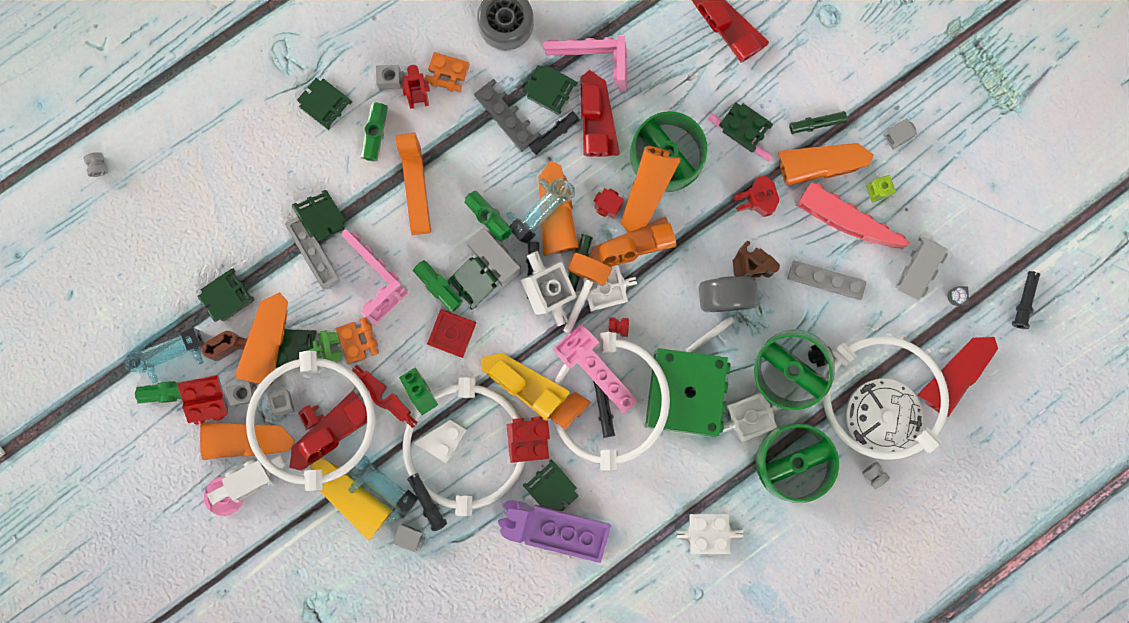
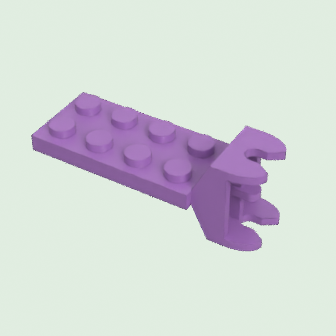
M509 500L503 503L502 506L507 510L504 513L507 518L498 520V524L501 527L500 533L504 538L518 543L524 542L525 545L601 563L611 528L610 523L535 505L533 508L524 502Z

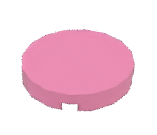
M218 477L212 480L204 492V503L207 509L219 516L235 513L244 501L243 499L236 503L228 496L212 505L207 494L222 487V479L225 477Z

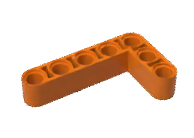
M415 132L396 135V145L403 164L411 235L431 233L420 142Z

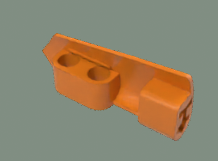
M858 143L778 152L782 161L780 169L786 186L822 177L827 179L855 172L862 167L869 166L874 156L873 153Z
M647 146L644 148L621 221L622 226L627 232L647 226L681 158L669 157V151L657 147Z
M550 161L538 177L544 256L552 253L561 254L579 248L571 213L573 204L568 181L563 174L562 166Z
M663 217L647 224L645 227L594 246L589 257L611 267L632 262L639 255L676 247V239L667 217Z
M280 292L260 302L235 373V378L260 384L264 378L275 370L279 346H281L288 315V301Z
M209 422L201 424L200 452L203 460L255 456L248 440L246 424ZM254 425L258 444L265 455L289 452L295 442L283 426Z

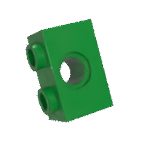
M416 367L399 377L409 398L421 415L438 406L430 388Z

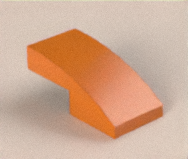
M575 252L567 270L581 278H588L604 286L612 268Z
M574 392L553 412L550 419L567 430L576 417L580 418L591 402L577 392Z

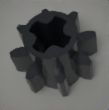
M815 344L812 345V350L808 351L809 361L812 364L816 363L817 367L826 366L828 361L824 353Z

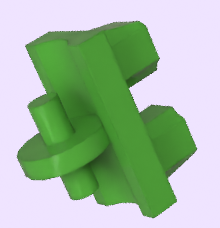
M327 330L320 331L321 333L318 336L321 347H319L318 340L313 341V348L308 351H316L317 358H321L322 353L323 359L336 363L342 361L341 350L331 351L330 345L339 343L338 333H327Z

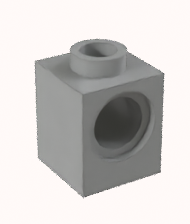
M399 65L376 66V84L379 90L402 89L401 83L404 82V71L400 70ZM388 75H395V78L392 80L386 79Z
M906 118L889 128L883 136L893 150L912 139L917 132L914 124Z
M248 381L227 386L229 405L236 407L250 403L257 385ZM245 388L248 394L246 398L242 399L240 392Z
M287 389L267 395L272 414L275 417L295 412L291 395Z
M402 523L399 525L393 544L415 552L417 548L421 549L425 537L422 536L424 532Z

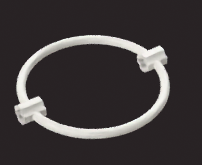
M613 332L600 333V341L592 350L600 349L602 354L618 353L619 347L641 356L652 367L658 378L662 394V406L658 422L651 435L639 447L623 455H619L617 450L600 451V456L589 453L574 443L565 429L554 422L563 442L578 456L600 464L601 471H619V463L630 461L647 451L660 436L666 424L670 407L668 383L658 362L640 346L628 341L618 340V333ZM566 364L562 366L555 380V383L562 386L564 378L570 370Z
M872 337L858 341L849 347L843 342L832 352L835 358V373L840 365L845 368L857 357L854 352L870 345L889 344L913 352L932 370L940 389L941 407L935 426L932 430L927 427L914 439L917 442L916 445L901 451H877L857 443L841 428L832 409L830 388L827 395L823 398V404L827 419L840 439L861 454L885 460L909 457L923 449L928 454L935 450L942 442L937 436L945 424L949 409L947 384L936 362L918 346L899 338ZM828 370L827 375L825 377V379L828 381L830 377V370Z
M316 351L299 352L298 360L286 363L272 371L255 390L247 410V436L255 456L272 474L288 482L305 485V491L323 490V483L346 474L359 463L368 450L375 429L373 401L361 379L345 366L331 360L317 358ZM318 366L330 368L346 376L357 387L363 397L367 410V428L363 442L356 454L345 465L331 473L322 475V470L304 471V476H298L285 472L265 456L258 444L254 418L260 397L277 377L287 371L300 367L301 373L318 372Z
M459 378L458 385L449 386L433 393L436 400L452 393H458V398H475V393H479L498 402L506 409L512 419L520 418L518 412L509 401L491 389L475 385V378ZM416 408L411 416L417 421L421 414ZM407 424L403 436V458L407 472L411 476L417 473L412 462L410 448L414 428ZM517 462L508 481L493 494L479 500L472 501L471 495H456V501L436 494L425 484L424 486L432 501L449 508H454L455 516H472V509L495 502L514 486L523 471L525 462Z

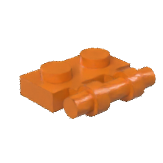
M434 52L428 68L429 72L434 73V75H426L424 80H428L431 86L434 87L440 86L447 88V91L461 92L462 85L456 84L457 80L465 81L470 63ZM441 75L449 77L450 80L446 81L440 79Z
M366 317L360 319V328L356 327L355 322L335 328L348 365L366 359V350H370L372 356L379 354L377 340H374L371 332L373 330L372 326L368 323ZM364 333L367 343L362 345L359 335Z

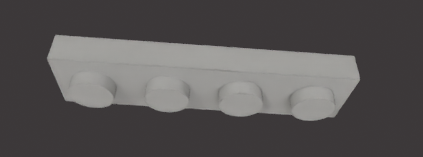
M296 217L285 223L321 288L324 290L340 281L320 244L314 237L310 238L299 218Z
M795 260L791 262L787 277L791 281L857 300L862 299L867 282Z

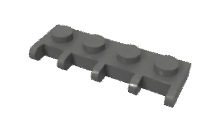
M492 79L474 93V97L522 152L540 138L541 134L538 132L533 136L526 127L531 122L526 120L522 123L514 114L519 108L517 106H514L512 109L508 107L503 101L507 96L506 92L504 91L498 95L492 88L497 82L495 79Z

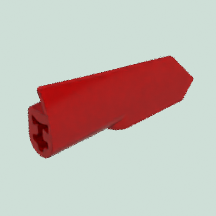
M692 0L711 29L716 33L719 32L740 63L748 60L769 44V41L726 0Z
M589 70L580 77L583 155L587 157L617 156L620 152L607 84L604 79Z
M995 337L972 338L941 370L949 394L947 417L953 412L969 386L978 380L997 352L998 346ZM934 377L917 396L925 400L929 407L940 413L941 395L938 382Z
M354 391L349 393L292 446L289 468L299 471L304 470L337 448L339 441L367 423L366 407Z

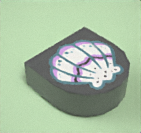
M968 286L952 288L947 296L949 302L955 306H968Z

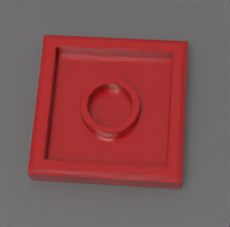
M440 309L427 345L463 358L477 322Z

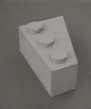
M482 228L466 241L467 246L477 257H480L487 266L486 268L491 270L498 279L499 284L505 288L521 274V266L508 255L509 252L503 244L499 245L496 242L497 238L490 230L487 231L485 228Z
M921 235L918 238V241L921 243L916 251H912L910 255L912 259L908 266H905L895 287L917 300L926 295L929 288L927 285L930 280L933 281L937 276L938 270L936 269L948 256V253H946L947 248Z

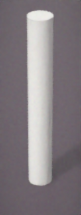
M586 279L570 314L569 322L566 323L563 330L566 333H571L592 287L593 281L590 279Z
M729 316L686 348L685 351L694 353L734 323V319Z

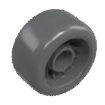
M483 0L477 13L479 32L487 44L499 50H513L522 46L530 38L534 26L533 10L528 0ZM505 20L509 21V23H506V24H504V23H502V22L505 21Z
M730 276L703 281L699 284L700 307L703 312H725L755 308L759 303L757 281L754 277Z

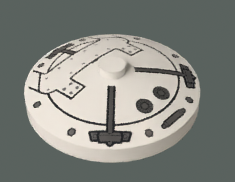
M876 379L862 384L852 393L845 408V425L850 437L864 447L883 452L901 451L910 448L916 442L914 439L921 433L923 410L917 396L906 385L891 379Z

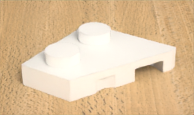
M449 420L417 440L415 445L447 463L467 430Z

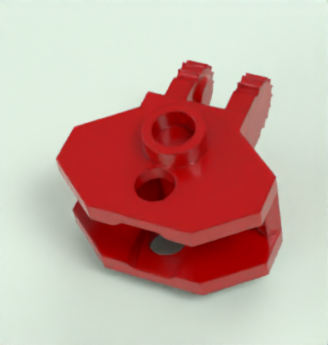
M410 65L407 68L408 76H404L403 94L407 96L410 109L415 108V103L424 102L425 106H429L427 92H430L429 82L424 80L423 73L419 74L418 66Z
M765 175L757 177L747 192L733 196L735 201L745 198L748 200L747 204L736 207L737 212L750 209V211L755 210L763 217L771 216L780 201L775 183Z

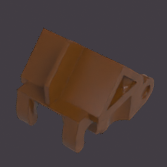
M746 241L740 247L735 258L732 260L733 272L736 277L750 276L759 278L763 275L766 278H770L780 269V264L761 248H755L753 252H748L747 247L750 245V241Z

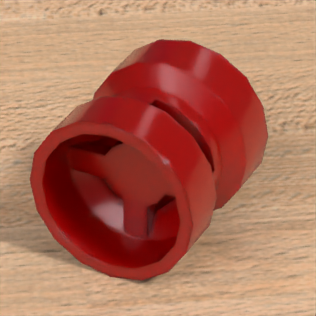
M609 317L608 332L620 333L622 337H628L629 318H622L619 321L615 317Z

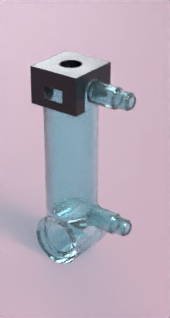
M541 178L540 183L547 193L521 219H518L512 212L507 213V217L512 223L510 225L513 229L512 233L519 241L528 244L536 236L535 231L565 201H570L574 197L575 187L571 183L559 178L550 185L548 181ZM565 186L564 192L561 193V189Z
M191 328L170 340L138 353H130L125 358V367L127 370L136 373H145L147 371L152 383H156L158 379L154 366L178 356L193 352L199 365L203 364V356L200 350L204 341L200 331ZM139 358L141 363L139 367L136 368L135 361Z
M364 455L357 464L361 465L363 469L360 470L353 467L348 471L349 476L356 479L348 489L349 492L354 493L364 483L394 507L393 512L387 519L389 524L396 521L399 516L404 518L416 504L417 496L410 490H403L370 463L369 458Z

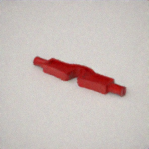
M358 365L352 368V371L361 379L370 392L371 398L377 406L389 410L399 421H405L411 428L417 425L418 422L410 416L411 411L402 403L397 395L391 393L387 398L382 399V395L387 389L385 384L375 378L370 372H364Z

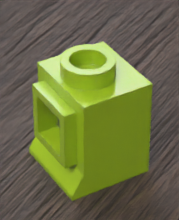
M890 175L874 179L866 185L872 203L889 198L896 193Z

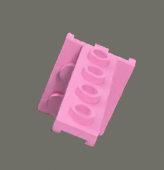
M617 36V39L611 37L604 38L603 40L587 38L582 41H577L576 39H567L566 41L551 39L548 42H543L546 55L614 53L615 86L619 87V92H627V48L625 36Z
M345 229L342 232V236L389 284L387 287L381 288L377 293L378 296L373 300H369L361 311L366 318L376 325L408 292L398 282L400 278L392 270L388 272L385 269L387 265L379 257L375 259L372 256L374 252L367 244L362 246L359 243L362 239L354 231L350 234Z
M579 324L553 348V351L569 369L578 363L621 412L625 414L638 400L592 350L599 341L582 324Z

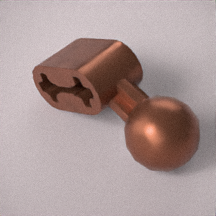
M224 331L203 344L202 354L211 360L219 361L238 349L244 350L247 339L240 337L232 331Z

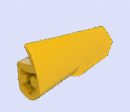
M503 353L481 358V370L512 396L520 398L546 421L550 419L553 412L570 394L569 390Z
M324 458L311 464V470H322V475L339 469L338 466ZM347 473L337 479L323 483V490H319L367 540L372 539L376 531L381 528L393 511L361 487V484Z

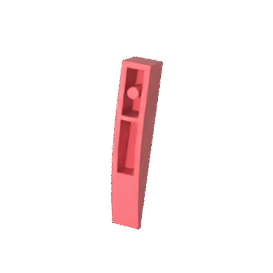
M811 182L796 206L827 225L856 238L903 249L910 243L904 235L892 232L886 224L874 221L871 215L861 213L851 203L846 204L840 200L841 198L838 195L828 193L818 183Z

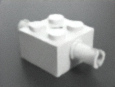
M538 251L527 255L533 268V274L521 279V283L535 314H544L552 311L557 326L569 322L562 306L577 296L562 262L546 267L543 265Z
M281 455L271 460L278 468L286 466ZM252 459L243 464L244 468L239 471L233 469L227 472L225 478L222 479L223 486L208 493L207 496L212 505L228 496L232 501L238 503L273 484L270 478L271 472L259 460L255 461Z

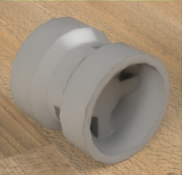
M90 153L83 157L85 164L88 165L87 174L89 177H100L108 173L106 166L103 164L104 156L102 153Z
M878 462L871 464L862 472L864 477L871 481V486L874 489L881 487L890 479L889 475L881 470V465Z

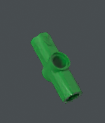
M378 102L371 103L368 123L365 126V138L361 153L362 159L372 162L378 161L381 141L384 138V126L388 111L387 105ZM373 129H379L376 135H370Z
M474 190L465 197L464 203L476 215L478 222L483 223L499 241L503 242L509 238L513 229L503 220L499 211L492 208L478 191Z
M425 260L415 266L412 271L426 285L425 287L436 299L438 298L451 313L461 306L463 300L450 288V284L440 274H437Z
M168 381L157 383V385L136 387L135 399L137 404L151 402L167 403L182 399L178 390V383L180 382Z

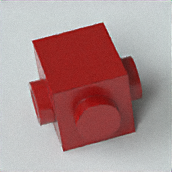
M604 188L602 193L598 192L593 200L595 202L594 208L599 215L603 217L609 216L614 219L624 199L619 197V193L615 190Z

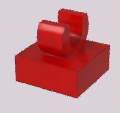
M308 405L298 412L306 430L313 428L324 417L323 414L320 416L315 415L314 411L319 408L318 405L312 408Z

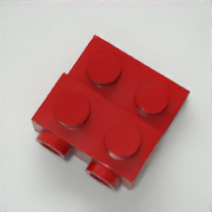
M218 375L178 383V390L183 401L182 408L188 423L199 425L207 419L213 418L214 421H219L227 416L228 404Z
M541 416L531 417V421L524 422V418L512 419L513 423L506 424L510 463L549 459L547 439H550L548 420H543Z

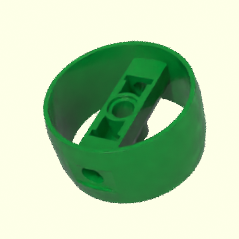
M667 111L649 117L638 127L630 148V161L635 175H637L640 165L636 154V142L641 137L648 146L663 150L670 149L673 155L669 157L681 158L673 174L676 181H670L665 192L681 190L696 180L705 165L708 150L705 134L696 121L685 114ZM659 125L677 126L693 137L700 153V163L697 170L692 167L679 151L678 145L668 138Z
M786 330L772 336L759 350L754 364V377L761 394L773 405L786 410H802L819 403L829 392L835 376V361L829 347L818 336L804 330ZM786 337H799L814 343L824 353L828 361L830 370L829 381L776 341ZM762 357L784 373L787 379L796 382L814 397L803 401H791L776 395L764 381L761 371ZM796 365L799 367L800 372L793 374L790 372L789 367Z
M787 424L772 430L763 439L756 455V469L761 483L772 495L788 502L807 503L822 497L832 488L839 472V456L831 439L821 430L807 424ZM797 428L805 430L819 440L816 444L765 464L766 453L771 442L776 436L787 429ZM796 457L801 461V465L797 469L793 466V460ZM827 461V471L824 480L815 491L806 496L790 498L773 486L778 481L802 473Z

